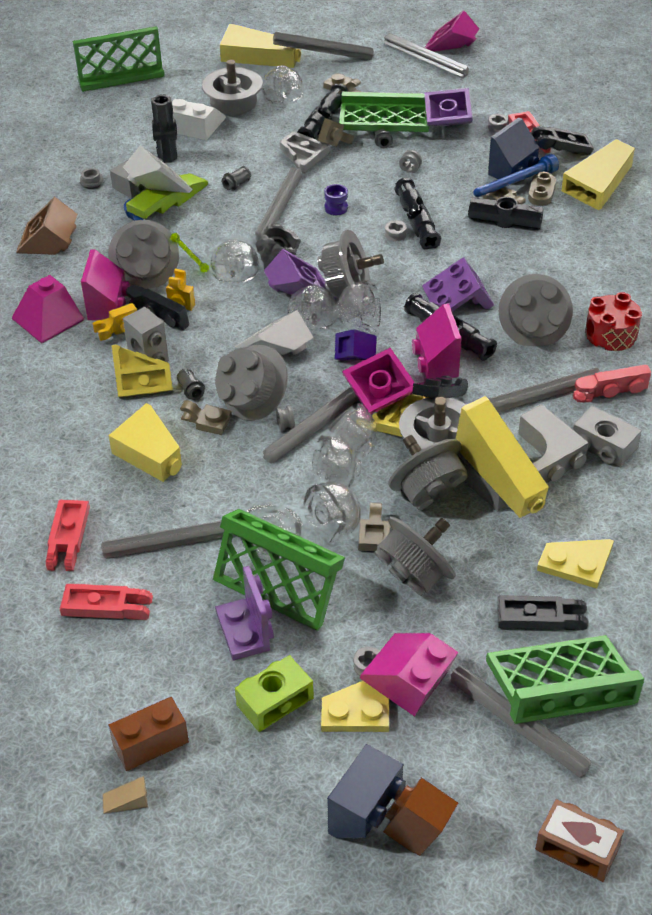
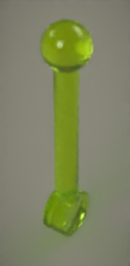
M172 233L170 236L171 241L176 242L199 265V270L202 273L208 272L210 269L209 265L203 263L182 242L178 233Z

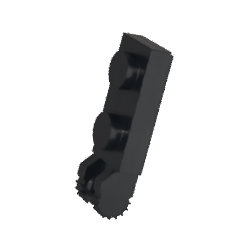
M535 126L531 130V134L540 149L547 150L552 147L557 151L565 150L574 154L580 153L585 155H591L594 150L586 134L544 126Z
M130 285L126 289L129 299L131 298L129 304L133 303L137 310L146 307L157 317L163 319L170 327L176 326L184 330L189 326L185 306L148 288L139 287V285Z
M450 376L436 377V379L424 378V382L413 383L412 393L413 395L435 399L437 397H459L465 395L468 381L467 379L457 378L455 383L452 384L453 379Z
M499 595L497 598L498 628L586 630L589 627L588 618L584 617L587 605L582 599H563L558 596Z

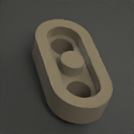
M540 172L533 176L528 195L529 202L537 206L550 204L555 190L556 178L548 172Z

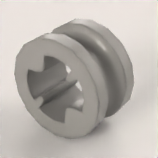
M503 114L489 116L488 129L493 132H499L507 126L508 117Z
M407 150L399 160L400 168L403 171L412 173L417 172L422 164L421 155L414 150Z
M396 220L388 222L385 225V237L395 242L404 240L407 235L406 224Z
M291 405L286 406L285 409L277 407L276 417L280 432H284L286 428H294L295 421Z
M362 647L356 651L353 658V667L357 675L360 676L367 668V666H364L365 659L373 660L380 652L378 649Z

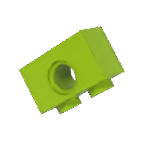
M288 655L280 661L272 662L265 670L253 677L244 679L236 686V705L257 731L260 732L314 699L313 680L292 656Z

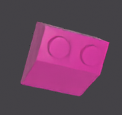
M90 249L81 279L87 319L103 320L110 318L109 311L126 305V289L130 287L129 281L125 280L124 270L96 249Z
M449 303L443 304L416 328V339H412L413 354L419 355L417 359L419 372L425 373L426 378L436 379V377L441 376L459 377L461 336Z
M394 633L360 675V679L415 717L448 673L458 651L431 633Z

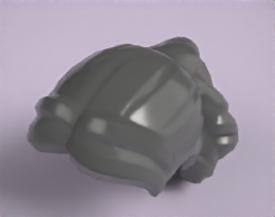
M274 223L267 226L261 238L255 243L256 251L260 254L264 270L282 249L296 255L301 239L292 230H285L280 224Z

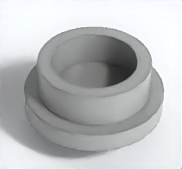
M88 168L82 171L80 177V184L82 186L93 188L103 183V176L98 169Z

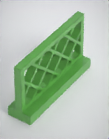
M157 26L72 41L78 73L77 78L82 92L165 77L162 68ZM153 34L154 39L149 45L141 41L145 35ZM130 38L134 42L128 49L120 45L124 39ZM110 42L113 46L107 53L100 49L103 43ZM138 44L145 48L140 57L132 53ZM89 46L92 50L85 57L79 53V47ZM117 48L125 52L119 61L111 56ZM96 52L104 56L98 65L90 60ZM149 52L156 55L155 62L147 63L144 61ZM129 56L136 60L132 66L123 64ZM108 59L116 64L111 70L102 68ZM87 63L95 68L89 74L82 73V69Z
M342 92L339 123L344 125L343 130L378 131L384 129L386 131L429 132L424 93Z
M241 509L222 516L220 528L224 529L213 580L245 595L243 565L239 557L248 553L256 569L252 571V574L258 573L265 588L263 594H261L262 600L268 599L272 609L318 631L323 625L336 574L343 568L345 557ZM233 535L241 538L246 548L245 551L237 554L232 544ZM261 547L267 550L272 562L263 566L255 549ZM289 560L293 562L299 575L289 579L282 561ZM232 561L239 578L233 579L224 575L227 562ZM275 566L282 581L275 586H272L265 569ZM313 572L325 577L323 589L319 591L315 590L309 574ZM301 578L309 595L299 599L291 582ZM284 586L291 603L284 604L280 602L275 589ZM308 599L312 600L316 608L315 618L306 614L301 602Z
M607 635L489 652L486 655L487 664L511 704L510 716L515 724L633 705L638 703L644 683V677L640 671H631ZM602 647L606 656L604 657L588 650ZM569 653L578 658L576 661H572L559 654ZM538 657L548 662L543 666L529 659ZM584 659L600 665L598 670L582 665L581 662ZM509 662L517 667L513 671L501 666L500 663ZM553 664H556L570 671L566 675L551 669ZM523 668L539 674L537 680L521 674ZM607 668L617 673L608 675L603 673V671ZM576 672L588 678L576 679L573 676ZM546 677L558 683L545 684L543 680ZM516 682L526 686V688L514 689L513 684Z

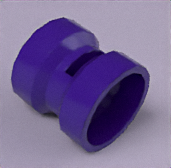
M341 184L327 186L324 190V198L326 200L324 204L325 212L335 216L345 214L348 210V203L346 201L348 189Z

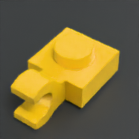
M175 269V278L169 277V284L166 287L167 298L185 306L186 310L192 311L195 306L194 287L186 285L185 270Z
M133 303L109 311L110 318L97 320L92 323L94 332H98L100 341L109 339L113 332L115 335L125 332L123 318L137 311Z

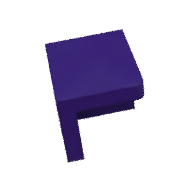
M356 329L335 333L334 359L340 361L356 358L366 360L376 355L377 336Z

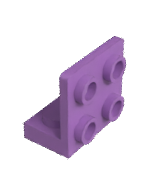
M464 257L422 286L430 302H434L439 306L449 303L451 311H454L470 299L475 305L480 303L484 309L494 306L478 274Z
M250 566L243 567L245 598L215 606L216 614L233 661L270 651L269 639L274 638L272 625L269 620L272 618L270 603L268 599L262 600L263 588L258 575L253 576Z

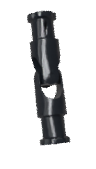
M341 83L334 84L330 89V93L323 97L320 105L312 111L305 120L304 126L300 127L297 133L316 139V135L320 134L325 118L331 120L333 114H336L341 108L342 92H348L347 87Z
M410 178L399 179L395 183L394 190L396 195L400 196V203L404 211L409 212V214L407 213L408 220L415 235L420 238L419 243L422 249L437 248L440 245L441 236L435 231V224L427 208L424 206L419 192L414 189L415 184Z
M416 292L407 298L404 311L407 314H414L420 318L421 322H424L441 306L434 302L429 303L422 298L420 293ZM454 316L457 327L459 328V325L462 327L459 330L461 348L478 354L482 361L494 355L497 348L496 340L484 337L478 329Z

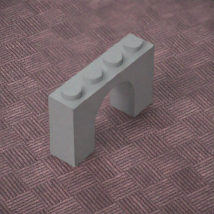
M541 404L520 416L518 434L542 455L539 460L533 462V465L546 483L550 481L556 482L562 478L565 472L572 468L579 469L584 465L587 459L588 442L544 405ZM459 453L458 458L467 470L468 477L465 482L497 512L505 507L510 508L462 454Z

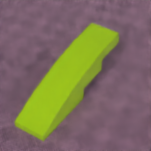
M191 173L179 175L192 188L190 193L146 189L126 203L127 211L143 219L148 218L155 211L163 214L173 205L181 206L208 185V180Z

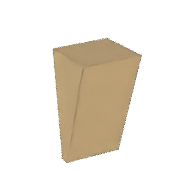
M144 776L103 793L104 814L148 807Z

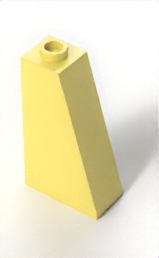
M229 24L220 43L221 62L234 60L235 63L294 68L296 62H300L301 49L274 45V34Z
M617 139L566 171L563 174L561 191L597 210L602 209L632 167L635 148Z
M484 396L463 406L456 439L461 443L460 453L519 518L529 513L534 514L540 511L545 505L549 486L490 400Z

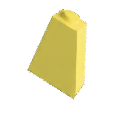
M148 403L143 405L108 435L112 454L162 482L170 475H176L181 468L182 462L179 445Z

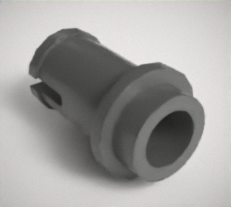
M384 129L373 131L377 146L387 148L391 145L392 136L388 131Z
M242 166L232 173H225L221 180L222 185L227 190H235L238 185L251 179V172L246 166Z
M187 368V373L185 369L179 371L177 380L184 388V395L188 399H200L204 395L205 390L202 381L197 380L193 371Z

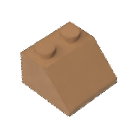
M54 196L26 224L16 253L56 255L60 250L65 251L71 244L72 239H70V236L76 229L75 221L78 214Z

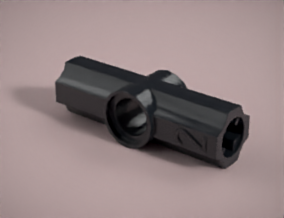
M161 94L151 98L153 140L156 141L157 157L162 159L164 163H172V161L178 158L176 145L177 124L176 119L173 117L171 97Z
M471 197L468 217L469 219L494 222L501 228H510L515 225L540 229L544 209L542 207L517 204V201L511 197H501L497 201Z

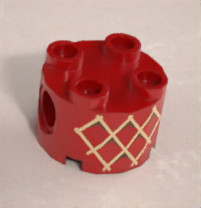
M619 292L616 295L593 297L590 301L585 328L587 339L592 345L596 347L599 345L608 351H622L631 348L639 334L642 318L640 306L631 300L630 294L625 292Z

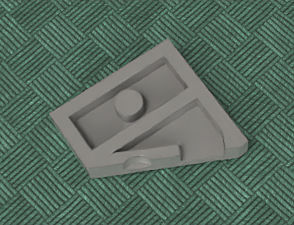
M292 131L280 141V150L297 168L302 170V173H306L330 153V145Z

